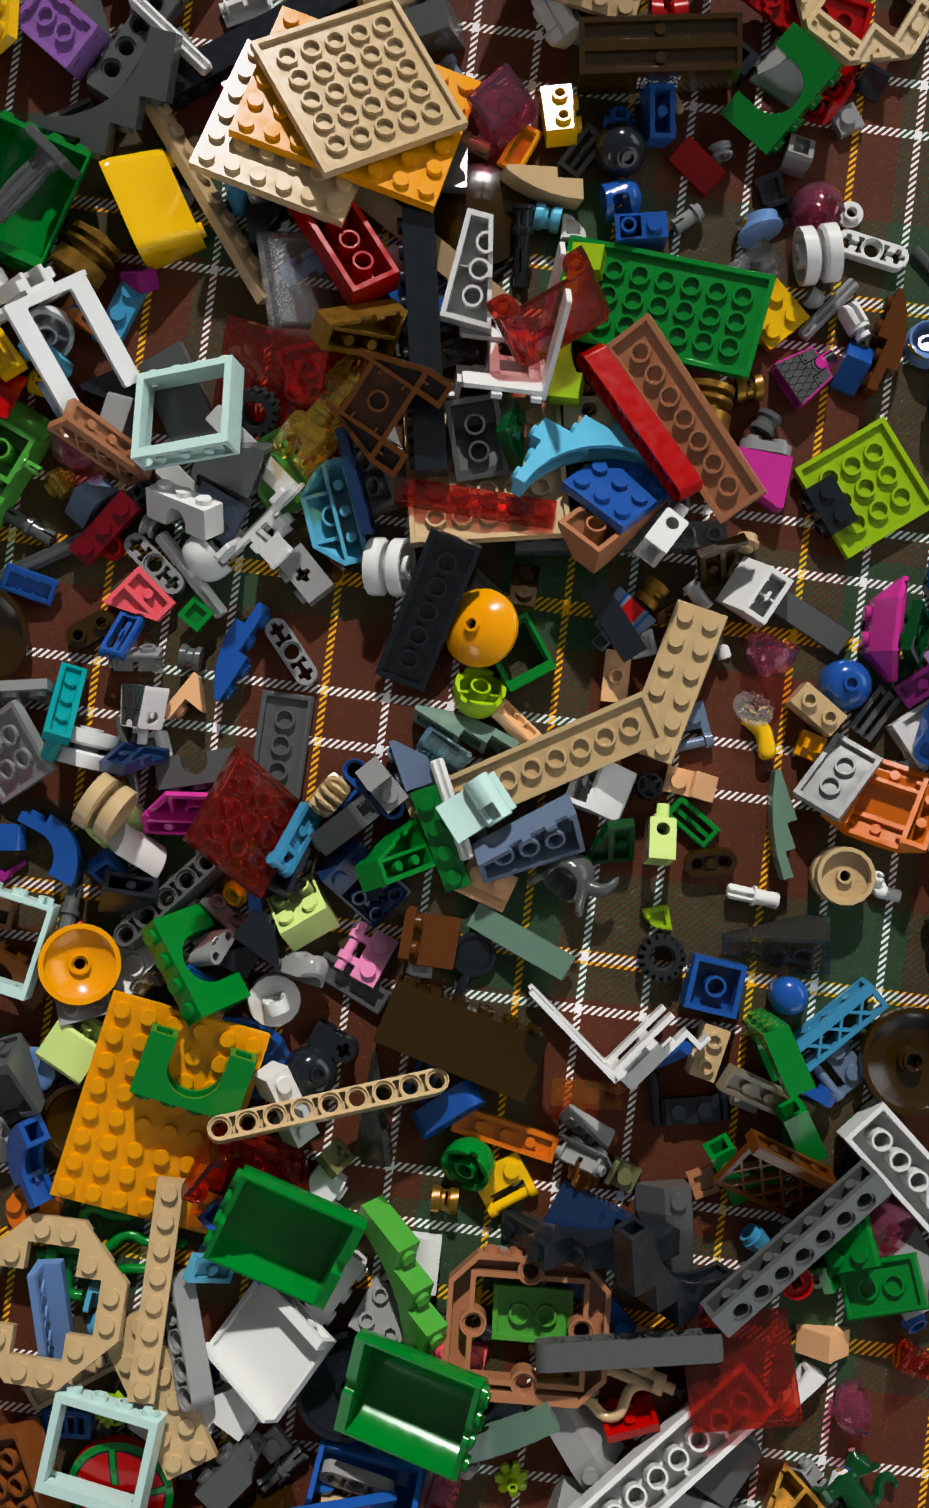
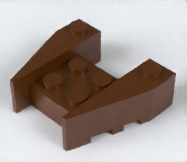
M359 348L357 353L370 362L342 406L330 398L327 399L325 405L345 428L352 440L359 446L370 463L392 478H395L408 458L409 452L389 439L388 436L415 394H418L440 409L453 389L454 383L430 367Z

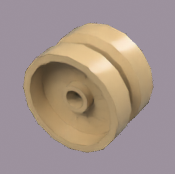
M104 772L90 785L73 812L72 822L82 829L92 827L93 836L106 843L115 836L132 813L138 801L139 793L129 786L119 788V780L111 774Z
M831 846L821 850L813 858L809 867V881L812 889L820 898L838 905H854L864 901L871 894L876 883V870L872 860L864 852L853 847ZM841 872L844 873L843 879L840 878Z

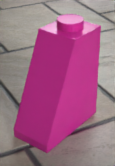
M738 446L768 491L756 501L772 513L778 514L784 508L793 457Z

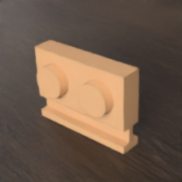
M476 858L469 859L466 866L472 884L455 891L503 913L518 877L510 875L484 884Z

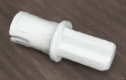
M732 883L728 884L726 889V896L729 899L748 902L749 906L761 905L772 909H777L779 906L780 893L758 889L754 885L751 888Z

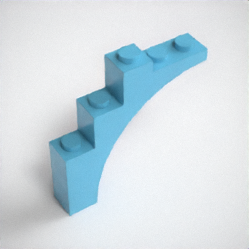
M585 415L580 423L575 422L571 429L567 430L544 417L539 426L537 424L533 425L527 436L530 439V443L524 458L525 464L522 467L517 466L510 478L513 481L510 493L520 498L531 484L546 473L562 466L582 461L617 459L639 462L646 468H650L616 420L608 428Z

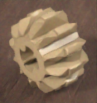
M335 772L331 773L309 798L308 806L316 814L321 815L323 818H328L347 798L351 791V785L344 777L339 776Z

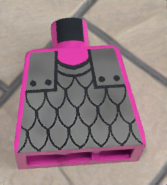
M810 347L776 362L769 372L797 412L833 378L829 368L837 364L838 359L832 350H828L819 356L815 348Z

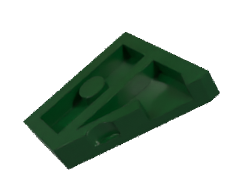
M517 399L506 402L496 429V435L512 474L517 466H523L526 414L523 409H520Z
M634 818L606 821L584 852V857L591 861L593 865L633 861L635 855Z

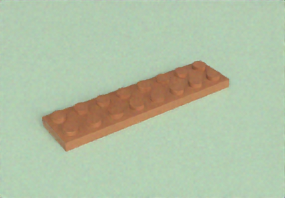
M646 313L606 345L701 477L703 487L699 492L720 524L725 523L768 492L649 313Z

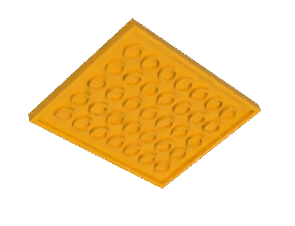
M282 5L270 35L318 19ZM257 63L228 129V136L318 169ZM435 64L468 120L479 92L481 81ZM464 130L336 175L335 177L352 181V183L433 213Z
M114 990L50 1195L152 1220L158 1176L186 1178L179 1228L207 1234L208 1230L197 1217L219 1197L236 1141L225 1144L213 1143L207 1134L208 1122L213 1117L204 1114L196 1116L178 1106L175 1108L166 1107L160 1101L151 1098L148 1100L137 1098L134 1093L129 1092L153 1022L179 1030L178 1038L169 1061V1070L174 1080L188 1089H203L215 1083L223 1071L231 1047L257 1054V1063L253 1073L258 1071L266 1052L270 1033L214 1017L188 1027L185 1019L180 1014L179 1007ZM252 1077L240 1110L247 1109L255 1085ZM243 1119L239 1123L240 1127L242 1126ZM217 1123L212 1128V1133L217 1137L224 1136L228 1131V1127L223 1123Z

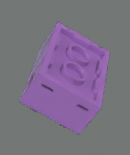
M25 0L19 8L18 28L78 81L82 80L101 55L103 49L112 40L70 0Z

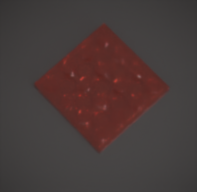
M229 315L226 320L221 356L233 355L243 366V390L253 386H259V388L264 386L268 388L267 391L269 393L271 391L275 393L273 397L279 399L280 403L278 406L282 407V412L280 413L281 419L273 430L280 427L289 443L299 446L304 445L310 449L313 446L331 351L320 349L309 337ZM224 377L218 378L216 381L212 409L217 405H222ZM251 401L247 404L246 410L251 419L258 422L265 420L266 411L262 404L256 401Z
M233 748L183 840L255 898H262L277 868H272L266 863V857L275 849L301 801L241 748Z
M786 1307L761 1309L730 1338L723 1333V1362L684 1365L692 1434L804 1425ZM699 1314L679 1328L720 1329L708 1314Z

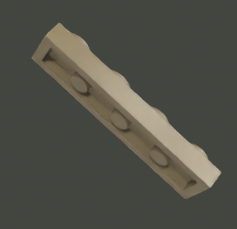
M731 1063L728 1064L715 1084L719 1091L775 1116L777 1115L773 1107L790 1099L784 1094L781 1086ZM797 1095L811 1116L817 1106L812 1100Z

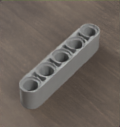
M183 1268L173 1271L165 1328L178 1405L183 1412H189L210 1405L214 1399V1390L196 1283H187L183 1279L186 1269Z

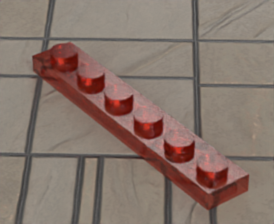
M400 476L398 477L393 500L394 505L549 530H553L557 501L527 496L519 498L514 494Z

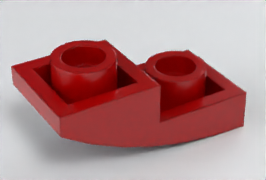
M841 77L832 88L828 86L821 94L823 99L813 111L809 109L802 118L817 125H826L837 114L856 86L853 80Z

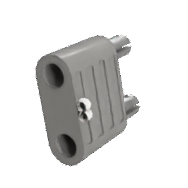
M231 929L204 932L202 936L193 938V950L189 956H183L185 964H190L194 967L220 964L234 942L235 938L232 937L234 932Z

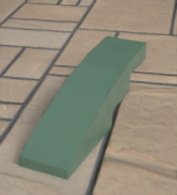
M417 705L414 708L412 721L455 748L460 741H463L482 754L488 747L500 754L518 746L520 741L497 728L461 714Z
M781 769L770 771L767 826L771 854L778 879L786 880L794 877L786 851L795 849L787 823L797 820Z
M480 902L467 924L470 928L562 981L576 958Z
M548 1401L526 1412L522 1408L504 1418L499 1415L485 1422L481 1432L476 1431L478 1435L472 1450H469L468 1454L472 1456L470 1464L512 1452L560 1431V1424Z

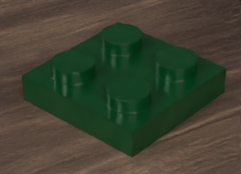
M913 600L911 609H907L904 622L906 628L905 632L899 636L898 648L901 650L909 668L920 670L929 638V612L924 601Z

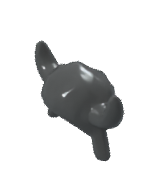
M575 854L544 864L545 869L526 880V883L530 886L542 881L557 897L568 903H576L575 915L577 917H582L587 896L595 898L605 897L612 893L619 883V877H615L605 884L595 882L594 866L591 861L581 854Z

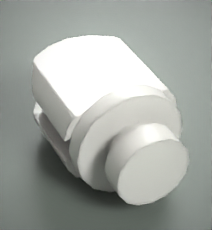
M853 301L838 309L837 317L850 338L856 336L855 340L857 343H860L871 336L869 329L866 330L871 324L858 301Z

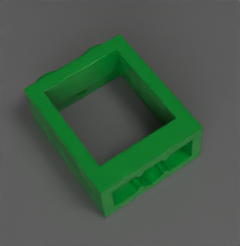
M519 611L516 612L518 626L521 624L525 626L544 662L510 680L500 661L494 664L509 694L557 668L527 612L520 614Z

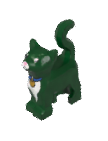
M851 1447L847 1451L843 1465L832 1471L826 1483L822 1487L813 1486L810 1490L820 1500L823 1499L827 1505L837 1499L839 1502L837 1508H874L883 1500L885 1483H889L893 1489H896L898 1481L893 1473L883 1471L877 1475L874 1481L873 1495L869 1496L859 1482V1479L879 1469L881 1466L878 1462H871L866 1454L860 1452L855 1447Z

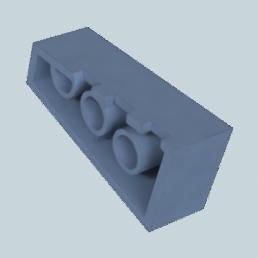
M568 793L471 844L484 884L586 851L577 813Z

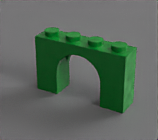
M795 22L790 25L775 46L802 73L803 88L798 101L785 112L768 114L759 110L744 95L737 91L720 112L724 118L768 157L772 153L774 155L779 153L786 144L784 138L790 131L795 133L804 122L802 118L809 109L813 111L822 101L823 97L821 94L828 86L832 88L842 76L840 73L842 65Z
M199 903L156 918L140 930L143 941L148 946L155 964L163 975L168 990L173 995L180 1009V1014L185 1019L188 1027L235 1007L251 996L239 972L215 982H207L197 978L187 968L183 959L184 942L201 936L214 926L208 911Z
M757 1008L748 1012V1017L742 1019L766 1077L772 1083L779 1080L784 1094L790 1099L816 1088L789 1024L767 1009Z
M153 1022L129 1092L134 1093L137 1098L143 1100L150 1098L158 1100L166 1107L175 1108L178 1106L184 1108L187 1112L196 1116L204 1114L215 1117L239 1111L257 1063V1054L231 1047L223 1071L215 1083L203 1089H188L178 1084L169 1070V1061L178 1038L179 1030Z
M798 1096L773 1107L783 1128V1144L819 1162L828 1158V1154L809 1112ZM726 1132L702 1144L716 1173L737 1153ZM776 1166L763 1167V1173L777 1170ZM758 1169L744 1171V1177L758 1174ZM739 1173L729 1174L726 1179L740 1178ZM792 1176L783 1177V1181ZM778 1178L764 1181V1186L778 1184ZM759 1182L745 1185L747 1189L760 1187ZM724 1188L733 1206L748 1200Z

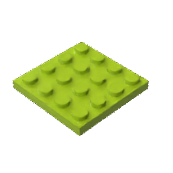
M884 416L792 471L803 491L832 474L859 518L856 522L831 536L845 560L929 511V490Z

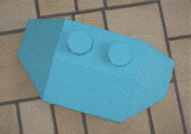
M342 457L321 461L317 464L300 494L312 547L343 566L361 563L366 539L361 535Z

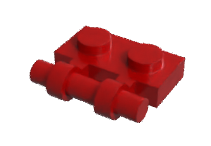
M637 1391L632 1396L625 1416L618 1422L607 1423L602 1421L608 1444L661 1431L653 1401L648 1391ZM615 1396L608 1397L607 1401L600 1402V1405L606 1411H614L620 1398H615Z

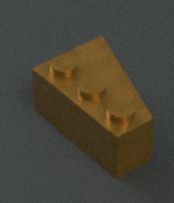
M395 298L316 310L309 336L322 350L361 356L357 351L359 348H364L392 356L408 311Z
M784 1462L775 1469L761 1508H826V1506Z

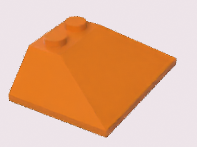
M883 758L881 766L839 823L822 813L821 817L844 835L894 853H926L929 845V773Z

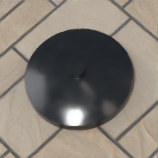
M352 1328L340 1329L329 1333L337 1342L295 1398L299 1413L307 1426L319 1436L335 1442L358 1441L333 1430L342 1391L347 1381L346 1373L354 1338L358 1333Z

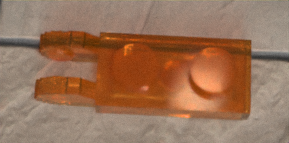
M553 1077L550 1106L567 1107L569 1104H572L577 1108L603 1110L605 1108L609 1110H624L625 1103L617 1100H604V1092L624 1094L626 1087L623 1085L605 1084L604 1081Z

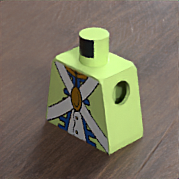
M654 803L653 816H650L645 822L642 864L669 866L676 860L677 819L669 818V804ZM657 828L661 829L664 835L658 833Z

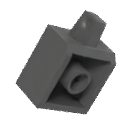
M257 1430L248 1437L243 1435L239 1442L230 1437L220 1449L222 1452L216 1458L205 1462L202 1466L203 1472L197 1479L199 1484L194 1495L207 1508H228L252 1484L259 1455L266 1447L267 1440Z

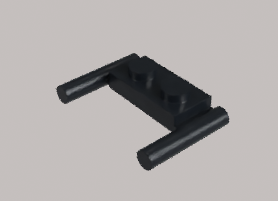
M720 1065L717 1073V1081L727 1066ZM652 1071L648 1075L652 1126H674L731 1120L730 1098L728 1094L718 1090V1093L661 1098L658 1071Z

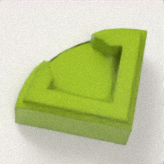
M668 904L641 908L642 914L649 924L660 930L672 931Z

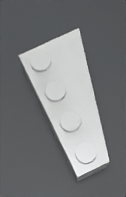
M467 208L440 311V321L491 335L494 215Z

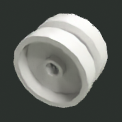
M837 222L821 223L817 230L813 225L796 227L792 239V262L795 278L799 286L816 285L819 278L822 283L839 282L842 278L845 258L843 236Z
M372 537L367 541L362 558V580L367 594L371 596H385L389 592L393 597L405 596L416 567L415 549L411 547L410 539L394 538L390 542L385 537Z
M74 726L70 742L75 743L74 747L61 745L55 761L99 771V761L106 756L99 754L100 749L111 751L119 744L120 737L106 734L104 730L88 726Z

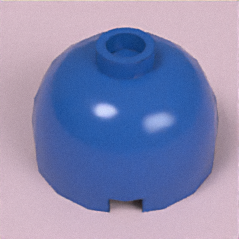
M847 659L829 663L821 671L817 684V690L844 712L859 708L868 700L872 691V679L869 671L861 663Z

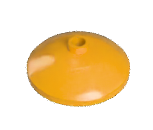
M475 589L463 594L445 639L447 648L452 656L459 662L475 668L488 667L501 661L512 649L518 634V616L513 604L503 594L492 589ZM475 620L476 625L471 629L470 625Z
M82 923L68 925L54 932L42 946L38 957V975L45 990L58 1001L69 1005L91 1004L106 996L115 986L121 971L120 951L114 939L103 929ZM77 959H83L85 966L82 969H77L74 966V962Z

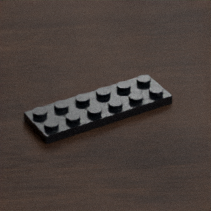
M431 526L377 665L376 675L422 692L425 691L482 549L481 545Z

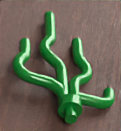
M89 1204L82 1207L77 1214V1218L87 1219L89 1215L96 1213L108 1220L131 1221L135 1217ZM123 1230L114 1235L105 1245L110 1253L122 1242L128 1240L142 1247H148L149 1236L137 1230ZM178 1237L176 1248L186 1247L187 1239L185 1237ZM48 1244L47 1250L38 1249L36 1260L64 1258L70 1300L85 1301L87 1290H76L73 1287V1266H77L80 1249ZM130 1263L120 1265L118 1268L125 1275H144L146 1264Z

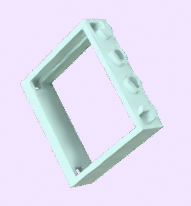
M222 355L217 358L197 360L193 363L173 365L168 368L152 369L148 372L138 373L130 459L141 469L148 471L240 454L244 368L233 355ZM224 377L220 433L151 445L155 391Z
M0 882V897L47 911L24 984L0 976V994L25 1001L32 998L39 977L37 967L39 953L46 940L53 933L61 905L55 904V899L48 896L39 895L38 898L28 895L29 891L23 888L13 887L12 890L4 888V883Z
M67 1383L55 1393L34 1491L87 1508H147L168 1413L154 1409L153 1405L143 1406L134 1402H126L127 1398H116L109 1396L107 1392L102 1390L92 1391L83 1388L81 1384L75 1386ZM67 1406L148 1429L135 1494L53 1470Z

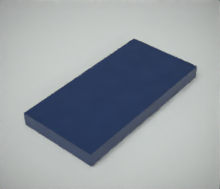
M344 427L337 428L335 433L361 535L367 539L377 537L378 533L355 443Z

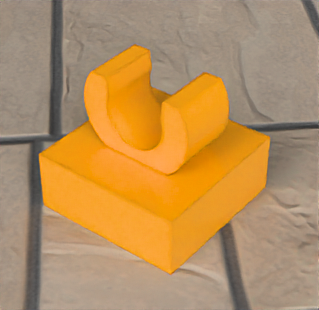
M802 729L792 754L814 763L824 750L828 739Z

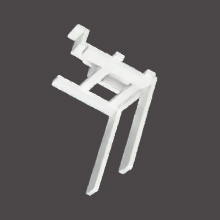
M559 241L537 330L491 325L490 335L459 326V336L461 338L486 340L488 354H486L485 366L456 364L454 379L447 378L454 383V387L447 398L459 399L461 387L463 386L490 390V397L495 399H501L502 392L530 395V403L541 404V401H546L572 305L571 289L565 288L545 362L543 343L566 258L565 242ZM498 342L525 345L526 358L499 355Z
M41 263L25 273H18L10 280L0 267V305L6 304L0 308V325L6 321L10 322L62 416L67 401L72 398H76L78 401L79 399L28 308L36 304L37 306L50 304L71 292L123 388L136 383L139 372L86 277L85 269L54 283L52 278L56 275L52 267L43 268Z
M217 405L206 417V421L218 433L221 431L222 405ZM241 425V442H257ZM272 456L263 477L266 483L276 492L268 500L272 505L246 532L239 528L235 538L227 542L213 556L216 560L221 559L220 562L223 565L229 559H234L251 541L253 543L249 547L256 554L259 553L272 570L276 569L293 552V548L283 537L293 530L290 524L295 519L288 512L282 514L281 511L306 485L303 482L298 484ZM179 465L155 470L161 479L171 480L174 484L191 488L192 491L197 492L200 487ZM225 523L224 532H227L230 526ZM271 528L275 530L273 536L268 533Z
M532 982L528 985L530 989L529 995L613 1083L616 1084L621 1080L631 1091L686 1038L700 1051L711 1041V1038L706 1033L697 1040L683 1027L673 1037H668L660 1045L654 1038L675 1018L669 1011L648 1032L646 1029L666 1010L664 1005L660 1004L607 1057H603ZM639 1037L640 1040L619 1059L618 1056Z

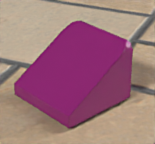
M135 268L119 274L120 279L138 293H146L159 288L157 272L154 268Z

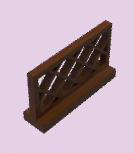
M752 1128L745 1134L747 1143L713 1176L715 1184L791 1220H794L837 1182L831 1167ZM749 1154L757 1157L755 1161L743 1163V1160ZM763 1167H777V1170L763 1173ZM758 1169V1174L744 1177V1171ZM739 1173L740 1178L726 1179L729 1174ZM792 1175L797 1177V1180L783 1182V1177ZM778 1178V1184L764 1186V1181ZM758 1182L760 1184L758 1188H745V1185ZM810 1185L816 1186L814 1189L810 1191L803 1192L802 1187ZM798 1188V1193L784 1196L785 1190ZM779 1192L780 1197L765 1198L766 1194ZM799 1201L792 1210L785 1207V1204Z

